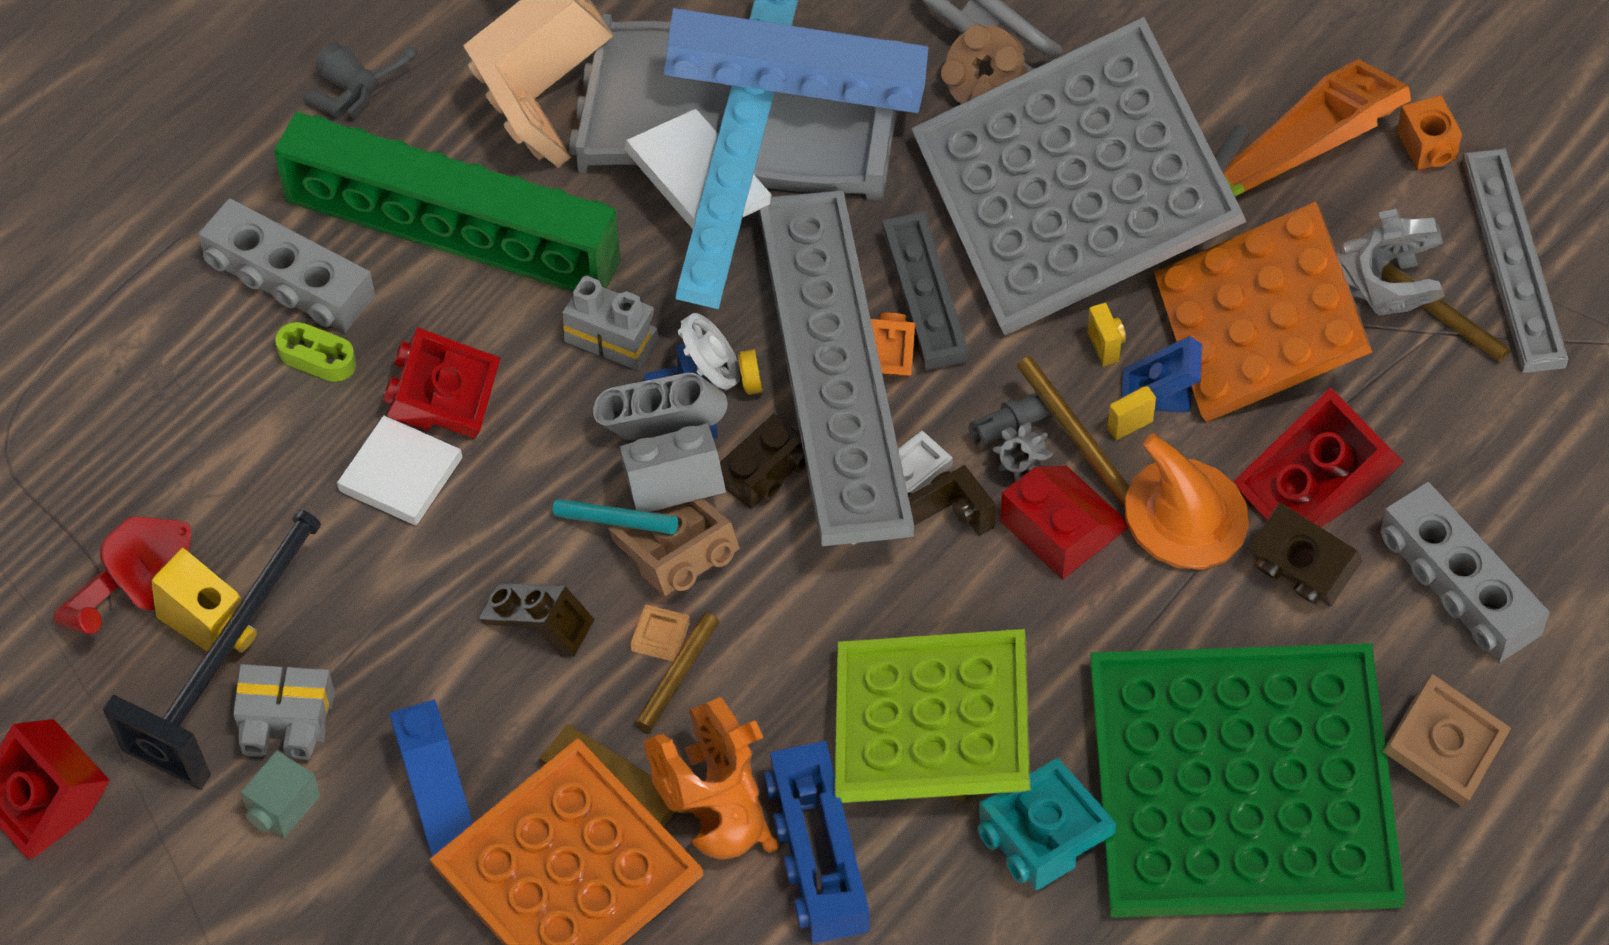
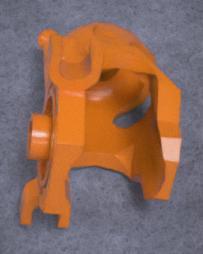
M722 697L710 700L689 710L698 743L684 748L691 766L706 760L708 767L704 781L691 771L679 756L673 741L662 733L644 740L645 752L651 765L652 782L669 811L691 813L700 820L701 829L698 835L691 839L699 851L710 858L723 860L741 856L758 842L762 844L766 852L773 853L778 850L779 842L771 835L766 824L762 807L757 798L759 789L751 772L750 760L752 752L748 744L763 738L756 720L740 726Z

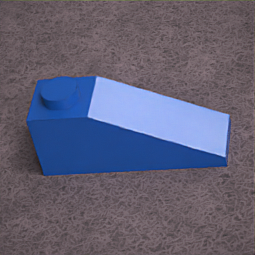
M435 699L389 713L396 743L432 857L473 824Z

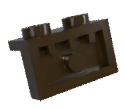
M773 413L720 461L725 489L750 509H753L762 499L765 501L772 499L778 493L783 480L793 471L798 473L806 468L800 432L798 433Z

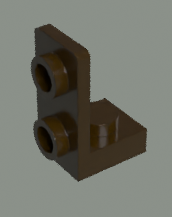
M966 465L953 472L946 471L939 474L929 485L914 493L908 492L914 526L952 505L958 519L963 524L969 523L978 536L994 528L996 504Z
M500 583L491 593L488 603L479 617L485 625L535 627L561 656L576 655L595 621L592 615L565 585Z

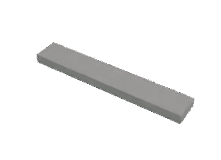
M1506 148L1464 153L1462 166L1522 373L1566 368L1568 356Z

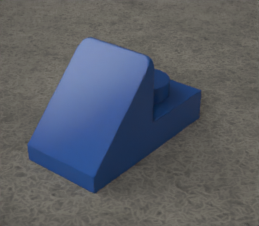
M1189 336L1124 367L1122 398L1142 387L1148 386L1156 396L1155 411L1189 412L1191 410V386L1201 381L1202 344Z

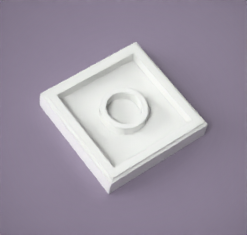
M384 415L337 482L338 489L348 496L417 526L461 461L462 452L461 449Z

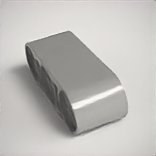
M683 373L604 390L594 402L593 416L599 424L626 441H635L641 438H651L676 432L687 426H699L707 423L709 426H712L723 418L728 402L723 391L696 373Z

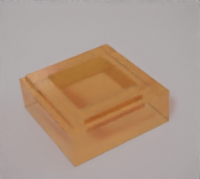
M645 604L631 641V651L674 661L682 647L690 625L689 615Z

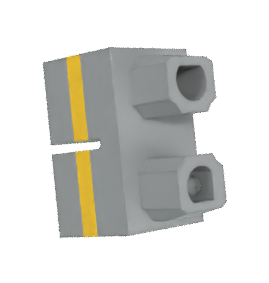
M586 275L582 277L573 292V297L563 311L564 342L599 356L603 351L604 358L639 371L659 339L658 329L650 325L654 314V307L642 303L640 296L627 291L616 293L601 286L599 280Z
M241 664L233 715L239 730V745L242 754L245 756L262 757L267 754L269 739H285L283 745L285 756L291 759L309 760L316 742L325 741V721L328 709H332L335 696L330 671L287 667L285 676L283 667Z

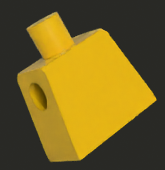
M183 547L151 580L156 618L205 651L210 649L241 603L240 595ZM248 625L233 648L239 653L244 652L254 641L257 630Z

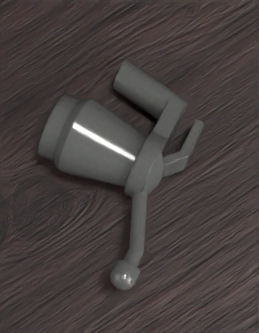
M331 43L320 52L315 66L321 72L322 78L346 91L336 100L316 89H311L305 95L304 102L335 118H341L347 112L350 118L355 120L368 106L369 95L374 90L377 80L403 67L409 60L413 61L417 56V50L413 47H408L398 61L373 73L362 66L349 48L342 47L338 43Z

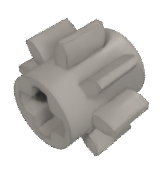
M1029 422L1020 426L1018 434L1012 427L1003 430L1001 433L1006 442L993 448L995 453L1000 454L1002 464H1000L998 470L1003 471L1007 469L1015 472V481L1023 477L1027 470L1030 471L1034 467L1042 466L1040 464L1041 460H1046L1053 456V452L1046 450L1044 442L1048 434L1045 432L1039 435L1032 432ZM1020 444L1022 451L1017 450V446ZM1024 452L1029 454V458L1025 460Z

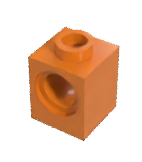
M1442 95L1401 107L1397 134L1417 171L1429 167H1442L1451 161L1457 160L1462 132Z

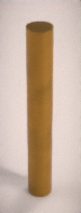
M703 613L636 719L635 725L638 729L646 733L652 731L718 626L719 620L711 613Z

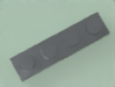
M925 212L882 220V231L910 322L915 323L914 335L925 370L968 361L969 351Z

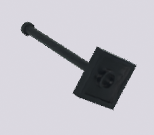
M304 510L296 512L292 518L295 524L163 718L114 694L111 696L102 710L122 752L201 790L211 773L194 733L180 727V725L310 534H316L321 527L320 521L314 515Z

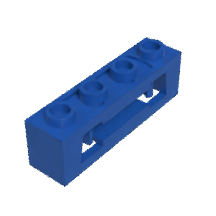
M826 741L770 752L771 770L763 772L768 800L777 799L780 813L773 814L778 841H787L791 854L783 857L789 885L798 883L801 898L794 899L799 927L809 928L812 944L870 932L869 907L841 798L836 797L835 774ZM820 786L821 790L820 817L835 872L834 874L820 876L821 894L816 893V865L802 810L818 807L816 788ZM798 794L799 798L793 800L792 795ZM844 883L846 892L841 893L840 884Z

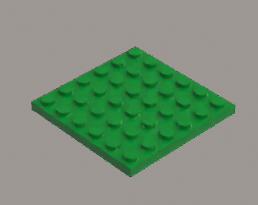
M1372 643L1090 652L1089 664L1100 800L1103 809L1116 822L1115 834L1104 840L1110 918L1404 907L1406 899L1387 755L1383 753L1386 745Z

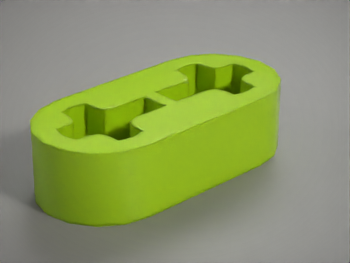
M300 322L289 323L277 332L275 337L277 351L280 359L286 365L332 382L343 381L354 373L356 369L354 349L346 339ZM300 340H303L305 346L299 345L297 343H299ZM290 343L296 346L293 349H289L288 344ZM338 355L343 356V361L336 359ZM327 358L336 360L329 364Z

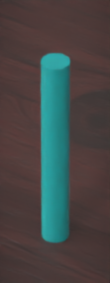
M556 499L553 504V514L556 517L666 534H675L678 529V518L676 516L564 499Z

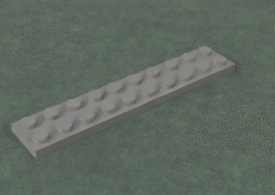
M844 191L771 197L770 205L759 209L758 215L821 547L914 537V521Z

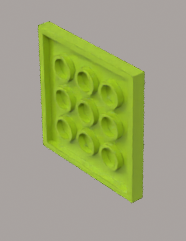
M1025 629L838 642L836 797L841 798L842 803L1030 791Z

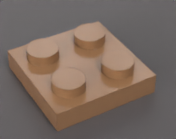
M1432 674L1423 683L1384 748L1383 753L1463 807L1470 801L1509 734L1511 727Z

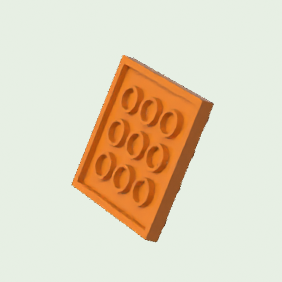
M1316 201L1154 272L1176 341L1179 342L1191 336L1202 344L1201 381L1191 387L1200 414L1206 423L1373 352L1322 211Z
M579 738L575 739L430 858L435 870L503 945H622L704 876L702 867Z

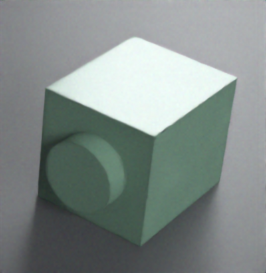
M278 750L240 792L247 811L245 816L249 822L263 832H268L271 829L284 839L320 797L315 775Z

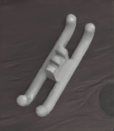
M922 0L962 34L968 27L975 24L996 26L1010 32L1014 36L1018 35L1034 49L1051 59H1057L1062 54L1060 44L1045 36L1001 0H969L962 11L957 9L948 0ZM1025 63L1024 66L1028 67V72L1034 70V68Z

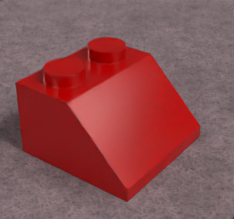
M1067 465L1034 467L1004 490L1001 495L1000 522L1062 580L1128 529L1126 519Z
M55 719L14 723L0 745V828L27 859L35 858L88 818L110 781Z

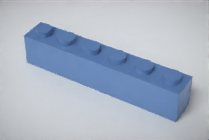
M673 8L664 75L919 113L925 87L928 46Z

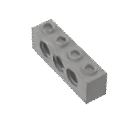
M231 198L224 203L198 233L203 258L212 268L232 273L251 289L258 290L260 288L273 295L278 302L287 308H298L309 314L316 323L323 327L332 326L346 333L375 298L369 270Z
M1429 481L1385 509L1380 533L1386 546L1392 552L1399 553L1408 562L1417 580L1425 586L1429 585L1440 597L1443 607L1450 616L1461 620L1471 631L1472 637L1480 649L1485 652L1489 651L1501 663L1543 635L1550 611ZM1423 539H1430V540H1433V541H1435V542H1437V543H1436V544L1428 543V542L1424 541ZM1459 571L1465 573L1467 576H1459L1453 572ZM1483 604H1491L1498 609H1489Z

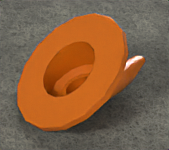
M1151 433L1144 440L1143 446L1155 463L1146 466L1132 479L1124 500L1126 524L1134 539L1156 560L1178 569L1205 570L1226 563L1241 549L1249 528L1247 504L1235 483L1217 468L1195 459H1187L1156 434Z

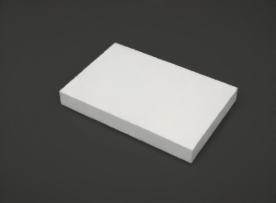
M697 109L627 139L625 144L627 154L692 229L694 228L719 135ZM753 175L743 217L770 205L772 195L755 175Z

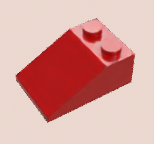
M1330 387L1254 460L1233 483L1236 484L1240 492L1267 520L1279 502L1319 527H1323L1374 492L1404 461Z

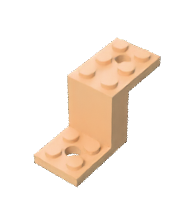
M520 0L463 45L472 59L468 63V67L482 84H487L490 89L486 93L487 99L500 114H505L508 120L504 123V127L518 144L524 141L528 149L538 160L545 157L558 168L568 161L571 156L535 98L610 40L613 34L591 0Z

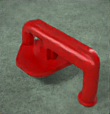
M140 516L126 518L101 543L100 559L105 568L56 609L53 615L54 622L60 627L83 632L88 635L95 634L100 629L102 623L101 615L95 607L118 587L122 589L136 607L144 610H155L151 580L182 547L189 552L191 541L190 525L187 522L175 519Z

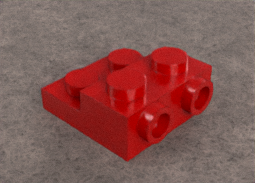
M417 327L410 341L402 340L396 352L393 365L401 369L398 379L390 377L382 398V402L390 404L386 417L427 432L435 424L476 439L481 430L501 358Z

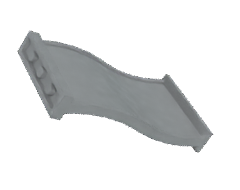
M603 14L602 18L612 32L613 37L591 54L594 55L593 63H586L584 88H587L586 96H579L577 121H580L579 130H572L570 137V155H576L578 173L587 174L588 166L637 165L625 151L627 139L694 109H697L719 134L732 85L664 75L671 22H614L610 14ZM775 92L754 175L765 188L805 193L843 190L844 193H864L868 201L883 202L897 110Z

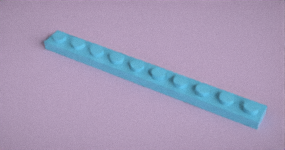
M755 0L750 20L792 26L798 0ZM731 86L675 299L719 309L775 92Z

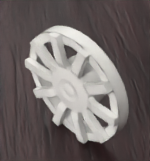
M692 313L680 321L681 328L678 330V335L683 338L686 345L683 351L686 356H691L698 366L697 373L700 376L705 375L712 385L725 389V391L737 385L741 378L739 363L730 344L720 330L709 319L698 313ZM701 328L707 333L703 335ZM727 363L729 370H727L723 366V364Z

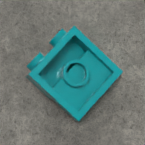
M1056 758L1030 773V791L996 793L980 802V824L977 829L981 840L988 849L993 851L999 847L1008 857L1006 858V866L1014 880L1019 884L1028 881L1037 891L1076 868V857L1114 835L1116 822L1059 758Z

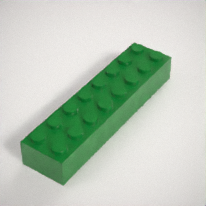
M297 111L274 148L285 201L296 206L573 292L582 277L586 275L599 280L601 286L607 289L621 261L616 208L609 207L598 200L589 201L570 195L558 188L543 187L530 183L519 176H507L488 170L480 164L461 162L448 158L440 152L425 151L409 146L401 140H389L370 134L358 127L350 128L330 122L322 116H310Z

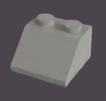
M708 423L699 426H687L676 432L653 438H641L633 443L619 446L622 465L637 511L652 512L726 492L717 448Z

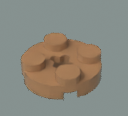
M975 24L968 27L952 44L945 64L941 69V76L948 85L952 96L959 103L963 104L1028 73V67L1024 66L1025 58L1023 53H1025V50L1019 39L1010 32L996 26ZM992 58L990 67L994 69L993 73L990 76L983 74L979 77L978 68L981 62Z

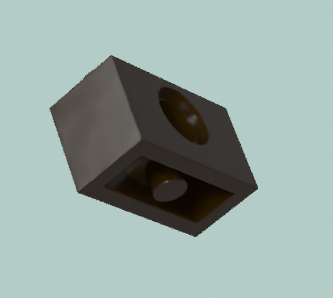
M1279 502L1249 546L1254 558L1257 559L1254 564L1257 569L1274 580H1278L1281 575L1296 584L1292 590L1314 605L1320 599L1332 606L1362 562L1356 549ZM1301 549L1314 551L1315 557L1308 566L1299 568L1291 564L1292 557L1297 551Z

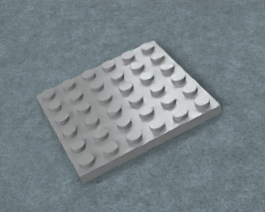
M1145 17L911 128L1004 335H1008L1246 222L1244 214Z

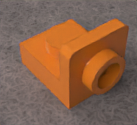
M879 313V319H871L882 375L911 376L915 323L905 322L906 315Z

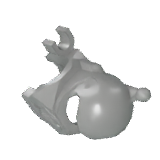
M1397 208L1379 212L1383 226L1374 227L1369 233L1358 237V239L1343 242L1340 246L1335 247L1353 298L1357 297L1366 300L1378 315L1408 312L1445 296L1440 282L1431 279L1402 283L1381 281L1383 267L1392 259L1397 258L1401 269L1418 266L1415 253L1424 252L1443 244L1441 230L1434 217L1421 219L1400 218Z

